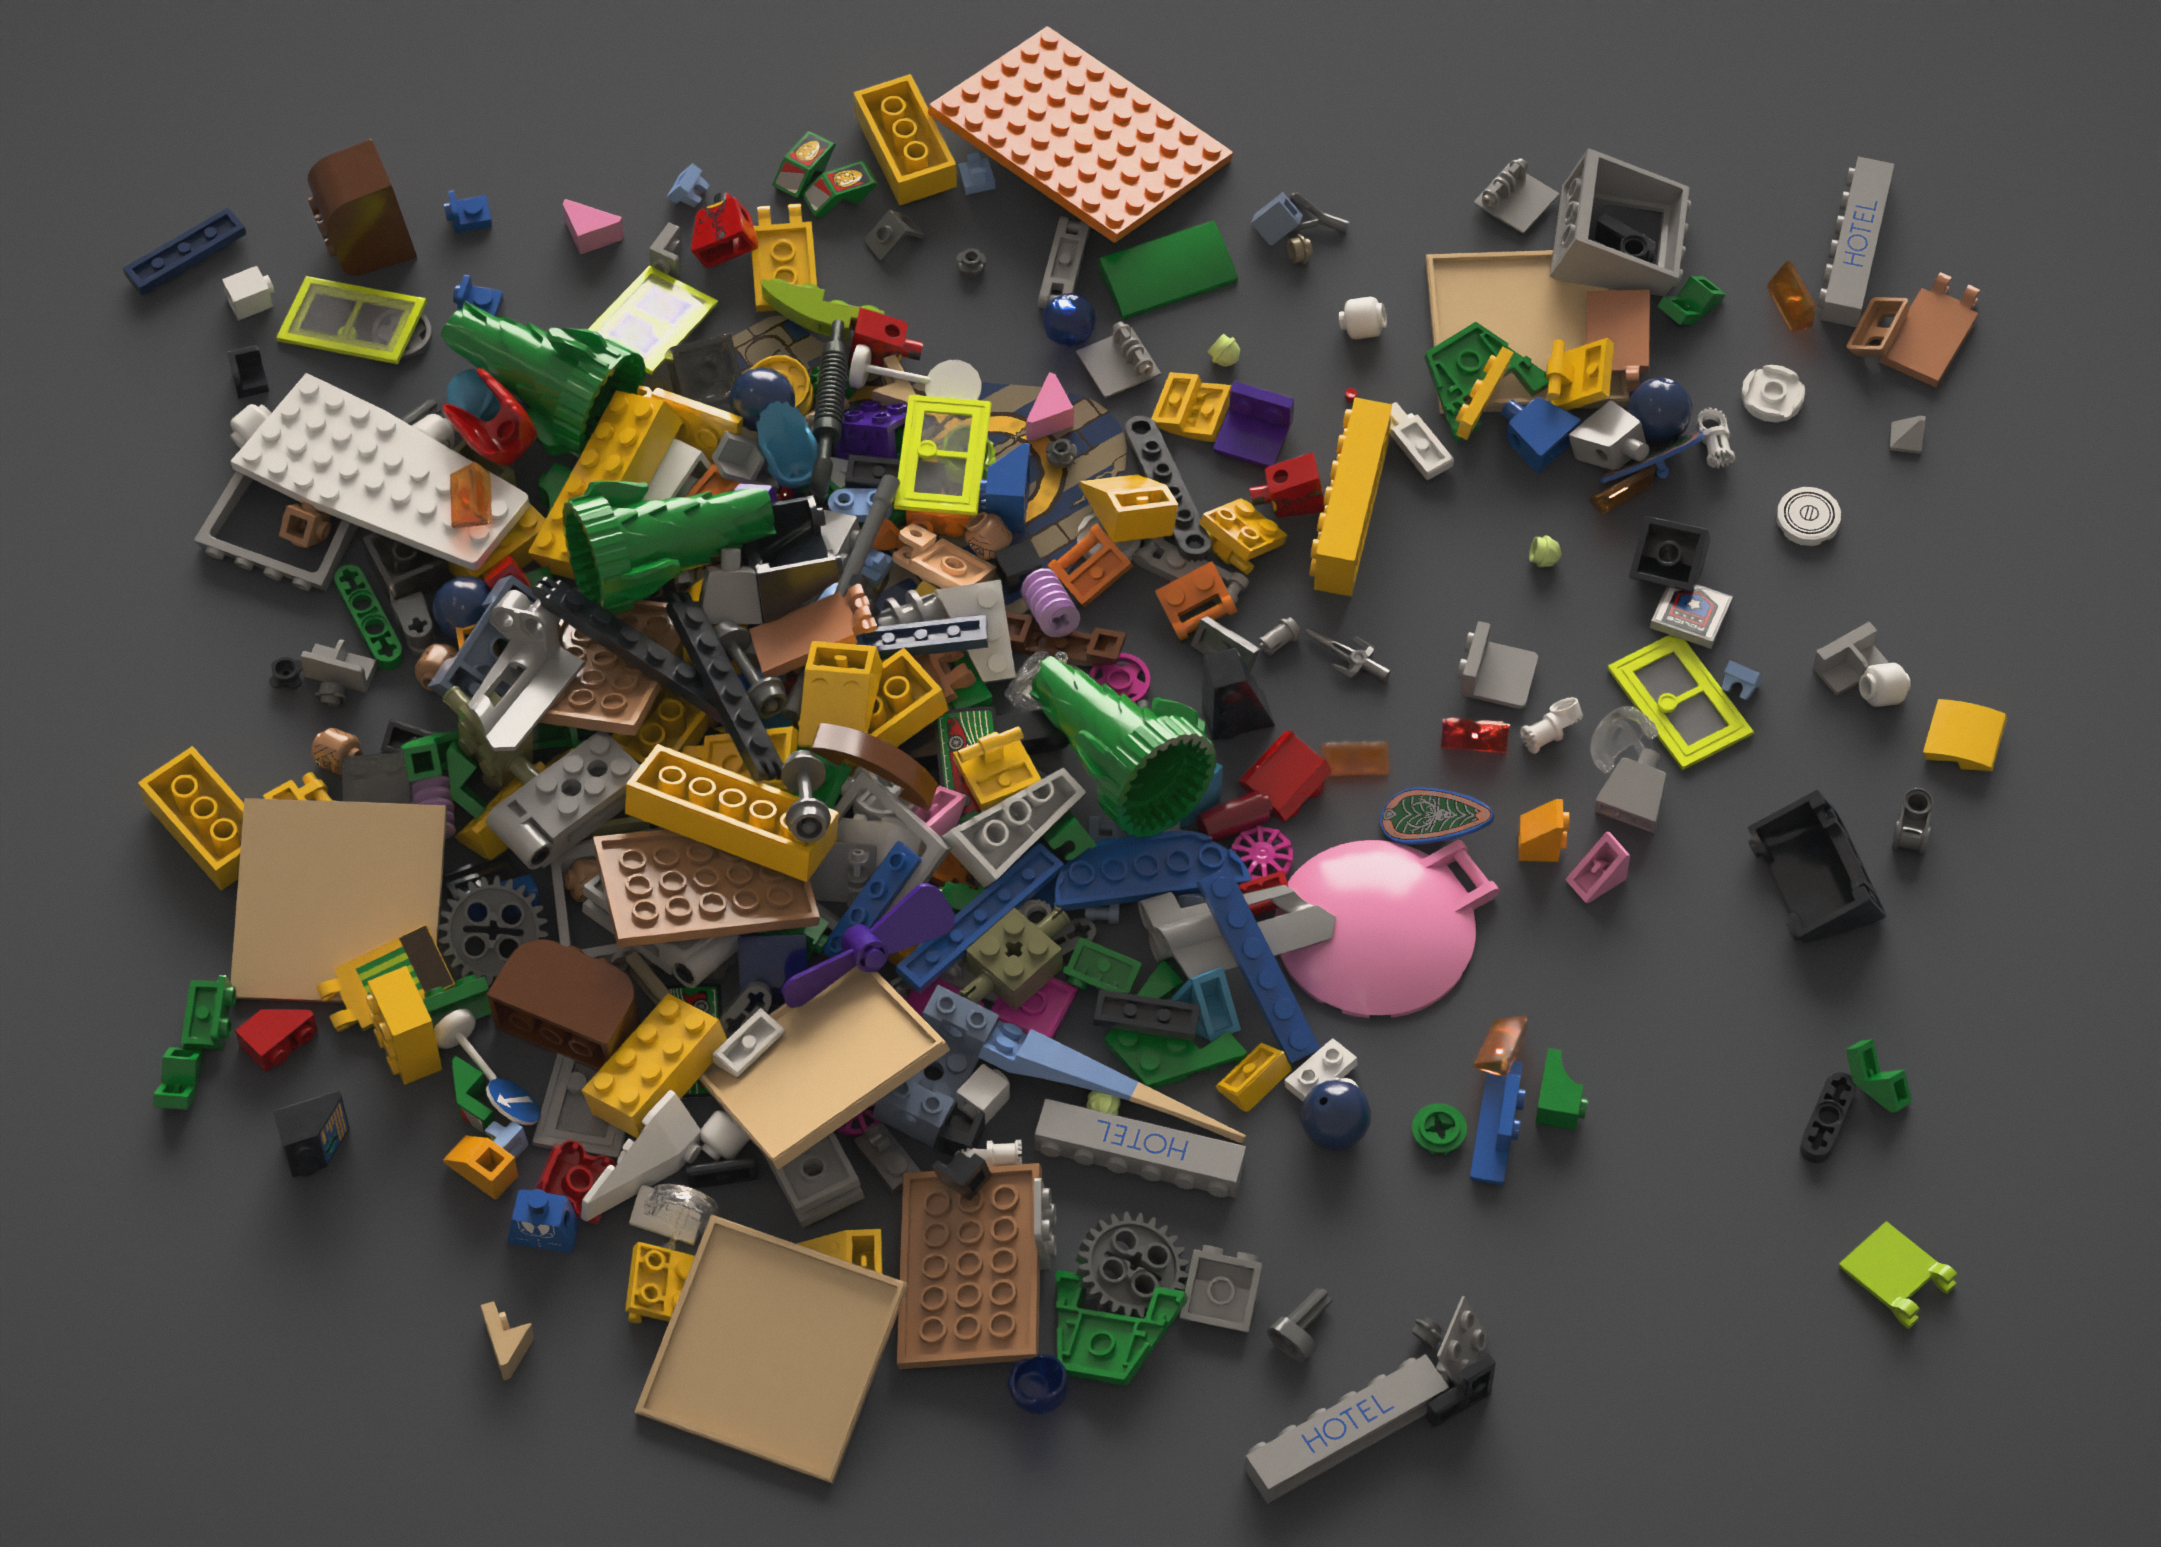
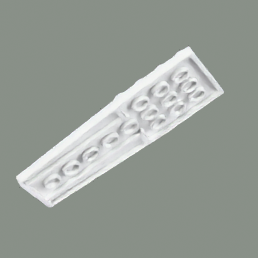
M308 373L300 379L230 461L234 470L301 503L304 501L313 505L319 511L470 570H477L482 566L530 507L527 493L387 411Z

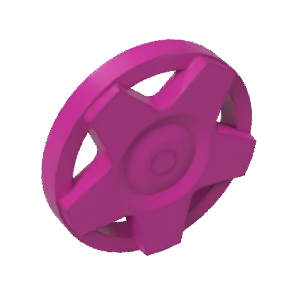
M1121 653L1118 661L1128 662L1124 666H1119L1115 663L1092 667L1089 676L1094 680L1100 669L1103 673V677L1095 680L1100 686L1106 683L1119 696L1121 694H1125L1127 697L1133 696L1130 699L1134 703L1146 698L1150 689V672L1145 663L1136 656ZM1141 671L1145 677V683L1137 679Z

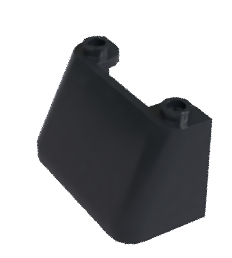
M813 495L771 503L774 515L773 526L776 535L743 544L742 555L744 565L752 567L756 574L763 623L772 622L787 615L836 583L838 575L843 574L840 554L834 555L832 549L827 550L821 534V526H826L823 507L816 506Z
M1818 789L1747 827L1752 839L1748 840L1752 852L1756 858L1762 856L1769 864L1791 911L1789 914L1790 922L1786 923L1795 941L1800 939L1804 944L1874 924L1887 917L1885 909L1841 817Z

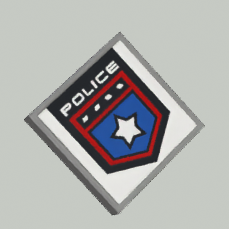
M1697 584L1693 592L1666 587L1651 620L1650 628L1712 649L1732 604L1733 596Z

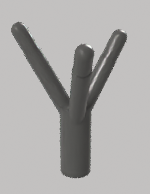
M1298 192L1290 194L1292 200L1318 219L1300 223L1289 233L1319 225L1346 232L1349 221L1320 211Z

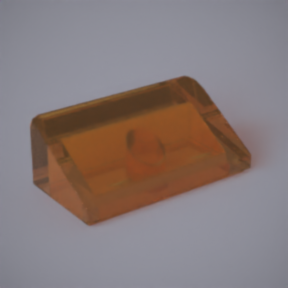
M1787 261L1769 281L1767 288L1790 331L1796 332L1813 326L1817 307L1794 264L1791 261Z
M473 462L450 474L451 526L453 528H462L492 523L489 471L478 463Z
M1652 464L1626 475L1589 497V501L1601 514L1611 511L1653 486L1655 465Z
M1388 741L1321 743V757L1327 759L1333 771L1329 776L1389 774Z
M1522 1015L1494 1020L1473 1068L1506 1077L1526 1035L1528 1016Z

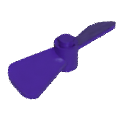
M919 884L870 929L862 924L848 928L841 938V947L844 952L787 980L781 990L784 1002L790 1008L801 1007L854 967L858 966L862 971L868 973L875 972L884 966L888 955L949 933L954 926L955 916L944 894L932 884Z

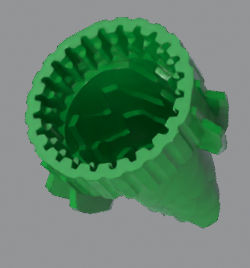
M465 301L462 309L457 310L450 317L447 324L443 325L440 334L453 351L469 360L475 367L484 369L506 389L515 394V399L531 407V409H526L525 411L530 416L538 433L536 441L549 454L555 457L569 453L580 458L616 390L637 395L638 387L644 386L646 365L643 356L612 339H604L603 335L596 331L550 328L546 332L529 322L524 326L507 317L497 318Z
M594 481L589 483L582 496L571 498L567 503H564L562 511L565 544L580 593L608 610L614 616L633 610L635 601L652 595L670 579L682 576L683 571L712 563L711 558L721 556V549H740L745 543L776 535L773 526L774 515L771 498L767 489L746 488L712 495V492L708 491L689 497L641 501L649 490L646 482Z
M1052 656L1041 661V668L1033 679L1032 690L1029 692V695L1042 707L1050 722L1069 739L1070 744L1068 746L1075 751L1087 773L1098 782L1097 800L1101 810L1127 834L1141 838L1143 836L1150 837L1172 828L1182 818H1185L1198 805L1202 796L1208 790L1209 783L1214 776V768L1216 767L1214 744L1207 738L1205 733L1206 723L1198 718V712L1182 703L1160 697L1152 700V711L1146 706L1141 709L1125 694L1119 696L1106 683L1100 686L1092 677H1088L1079 669H1074L1071 665L1067 666Z

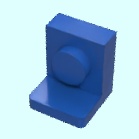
M454 190L448 191L450 202L444 203L447 222L453 221L455 233L492 227L486 195L456 200Z
M470 275L463 276L461 285H456L453 294V302L457 304L458 310L462 309L466 301L495 317H498L504 299L503 291L472 286Z

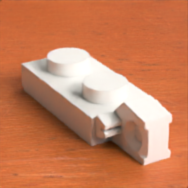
M1397 402L1393 403L1390 428L1391 437L1425 479L1429 480L1453 467V457L1419 415L1414 416L1412 413L1406 415Z

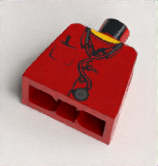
M721 192L716 194L713 205L697 212L691 252L707 269L758 249V242L749 212L737 198L732 197L729 193Z
M860 307L848 363L851 367L852 358L858 344L867 345L870 348L872 355L871 365L884 367L883 358L894 354L899 363L901 357L920 361L923 342L905 339L908 327L905 321Z
M1314 452L1268 466L1265 469L1267 484L1249 488L1253 506L1272 502L1275 516L1278 518L1324 512L1325 509L1323 505L1324 495Z

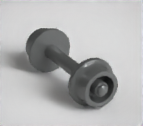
M725 621L716 625L713 630L730 661L733 660L751 686L746 693L758 716L762 719H768L778 715L787 704V697L784 694L785 686L782 680L777 677L761 679L744 654L751 641L749 632L745 628L739 627L733 621Z
M808 750L795 751L788 756L781 769V779L783 785L788 790L799 793V800L790 805L786 811L785 822L788 829L798 840L814 842L818 841L826 833L830 825L831 814L829 808L822 801L813 799L812 792L821 787L825 781L826 770L818 757Z

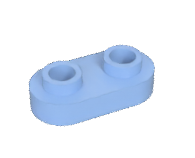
M877 488L838 489L828 499L829 511L856 516L858 522H865L873 504L872 501ZM842 501H849L848 503H845V504L840 503V502H842ZM893 502L891 507L887 510L884 518L888 519L893 512Z

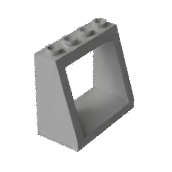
M1588 148L1562 185L1550 277L1565 282L1617 290L1650 289V295L1666 296L1673 286L1677 287L1683 275L1680 263L1686 251V247L1683 246V239L1688 231V223H1685L1691 207V201L1688 200L1689 187ZM1593 202L1662 212L1656 265L1589 240Z

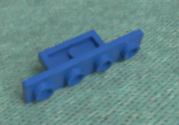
M897 841L828 936L829 938L822 951L830 958L844 952L841 947V938L848 928L857 924L865 925L869 929L874 926L922 861L921 857L903 842Z
M1494 1057L1489 1058L1470 1173L1472 1181L1497 1185L1504 1184L1511 1139L1518 1140L1521 1120L1514 1119L1516 1109L1523 1110L1526 1090L1519 1089L1523 1067L1522 1062Z

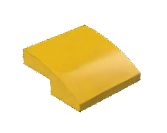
M1170 372L1151 419L1155 421L1159 429L1200 441L1215 442L1229 408L1232 386L1202 383L1199 375Z
M1938 699L1923 750L1925 759L1958 762L1960 769L1993 771L2007 715L2000 711L1972 703Z

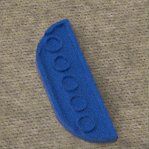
M1177 830L1161 832L1150 837L1143 836L1142 838L1136 836L1096 841L1097 845L1093 849L1091 847L1087 848L1079 856L1065 864L1063 871L1060 870L1056 881L1053 903L1054 908L1059 907L1061 911L1137 902L1168 892H1172L1175 897L1191 893H1201L1196 882L1227 866L1237 884L1250 881L1251 877L1243 861L1231 848L1227 850L1220 844L1211 841L1213 837L1203 833Z

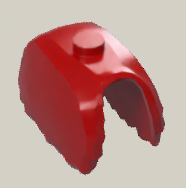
M478 368L477 374L500 402L501 408L496 417L490 421H483L465 409L451 404H444L442 409L446 418L468 443L469 447L490 461L509 466L516 462L535 442L538 433L530 416L513 395L488 372Z

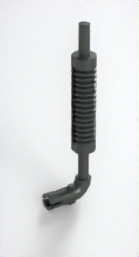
M834 320L832 322L830 342L825 343L821 348L812 431L816 442L819 443L818 458L814 461L812 477L806 497L813 495L817 507H823L830 485L833 462L830 460L832 445L838 443L841 439L849 362V348L843 343L844 322L841 320Z

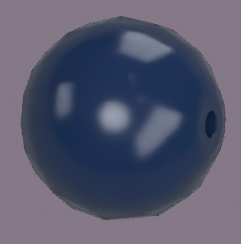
M760 367L748 370L738 377L730 391L731 412L743 417L742 426L750 431L757 432L756 422L760 419V413L769 404L779 401L781 404L788 402L791 407L795 408V392L787 377L773 369Z
M1656 377L1644 381L1633 391L1628 401L1627 412L1637 418L1642 424L1645 440L1653 443H1665L1677 439L1686 431L1692 419L1693 404L1689 393L1680 383L1669 378Z
M459 576L447 581L437 591L433 602V616L437 627L447 637L458 641L456 627L465 628L478 623L486 611L481 605L491 592L486 582L475 576Z
M1341 1079L1326 1080L1316 1085L1306 1095L1301 1105L1300 1119L1306 1135L1315 1144L1329 1150H1344L1355 1145L1365 1136L1371 1124L1372 1112L1366 1095L1356 1085Z

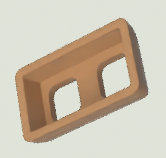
M1872 298L1846 345L1848 350L1858 357H1886L1908 316V299ZM1885 317H1895L1890 328L1879 327L1882 319ZM1872 340H1883L1880 346H1868Z

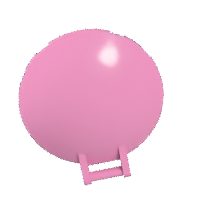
M1365 840L1341 844L1325 850L1308 860L1288 881L1289 888L1294 890L1304 901L1313 906L1318 905L1336 917L1332 939L1280 954L1279 957L1293 981L1307 995L1322 1005L1325 1002L1341 1009L1343 1014L1362 1018H1370V1015H1390L1391 1018L1409 1015L1425 1009L1442 999L1461 980L1463 972L1472 959L1475 947L1476 921L1474 910L1494 899L1499 894L1500 889L1493 881L1489 882L1467 853L1468 848L1462 840H1456L1431 855L1407 845L1382 840ZM1457 861L1477 889L1468 893L1447 865ZM1277 908L1275 917L1285 915L1288 913L1284 912L1280 908Z

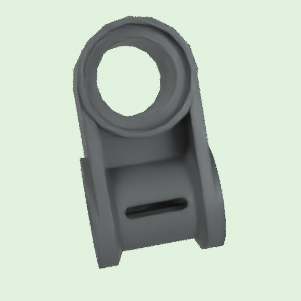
M421 591L390 602L398 627L402 630L408 648L413 654L421 656L428 646L437 644L430 613Z
M1913 788L1905 793L1899 819L1896 822L1891 849L1897 850L1898 847L1917 850L1920 855H1925L1933 808V798L1927 790ZM1916 806L1921 808L1922 811H1915L1910 807Z

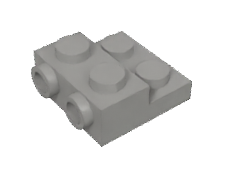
M1203 1245L1202 1251L1194 1249L1185 1289L1188 1299L1181 1310L1180 1319L1249 1333L1255 1302L1258 1297L1264 1267L1263 1263L1257 1262L1258 1256L1243 1252H1237L1236 1258L1223 1255L1224 1249L1214 1246Z

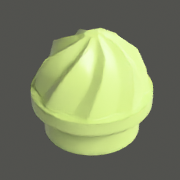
M1223 334L1207 353L1213 357L1212 361L1226 367L1238 361L1240 348L1233 337L1229 338Z
M1545 535L1543 538L1536 536L1530 547L1529 560L1530 562H1535L1541 568L1553 566L1561 558V548L1558 542L1551 539L1550 536Z
M1092 1090L1088 1094L1086 1107L1087 1109L1118 1115L1121 1101L1118 1097Z

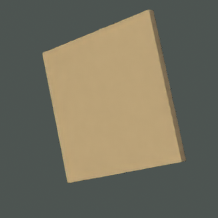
M1553 250L1426 254L1425 262L1433 347L1476 321L1509 343L1508 347L1522 357L1528 356L1531 358V363L1545 372L1547 371L1548 359L1552 355L1554 340L1560 339L1565 341V351L1586 345L1587 291H1612L1617 289L1565 282L1550 277ZM1511 373L1501 379L1483 412H1501L1505 404L1512 399L1523 408L1538 397L1551 403V399L1547 397L1548 388L1531 397L1515 375ZM1611 374L1610 395L1608 398L1575 409L1601 408L1610 400L1621 408L1628 407L1630 397L1629 392H1627L1626 374ZM1438 397L1439 413L1445 414ZM1472 397L1465 401L1466 405H1470Z
M244 798L231 968V984L236 988V999L323 1002L315 986L324 981L338 978L334 968L424 925L428 926L438 947V925L440 923L447 820L446 805ZM341 995L326 1001L329 1003H344Z
M856 966L803 1006L790 1008L785 1003L769 1014L770 1017L785 1029V1033L738 1078L718 1067L713 1062L698 1080L775 1168L779 1170L949 1052L950 1049L944 1039L877 971L868 973Z
M711 1214L634 1412L637 1415L833 1484L907 1291L908 1283Z

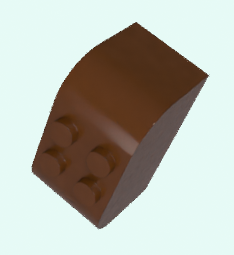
M372 139L330 154L319 160L308 173L307 182L312 196L307 198L330 257L337 256L343 271L353 276H360L417 258L392 184Z
M534 940L517 948L509 957L486 994L495 1029L552 1053L561 1054L595 1071H599L641 1024L633 984L624 971L615 967L604 958L595 959L584 954L582 950L575 946L566 947L550 940Z

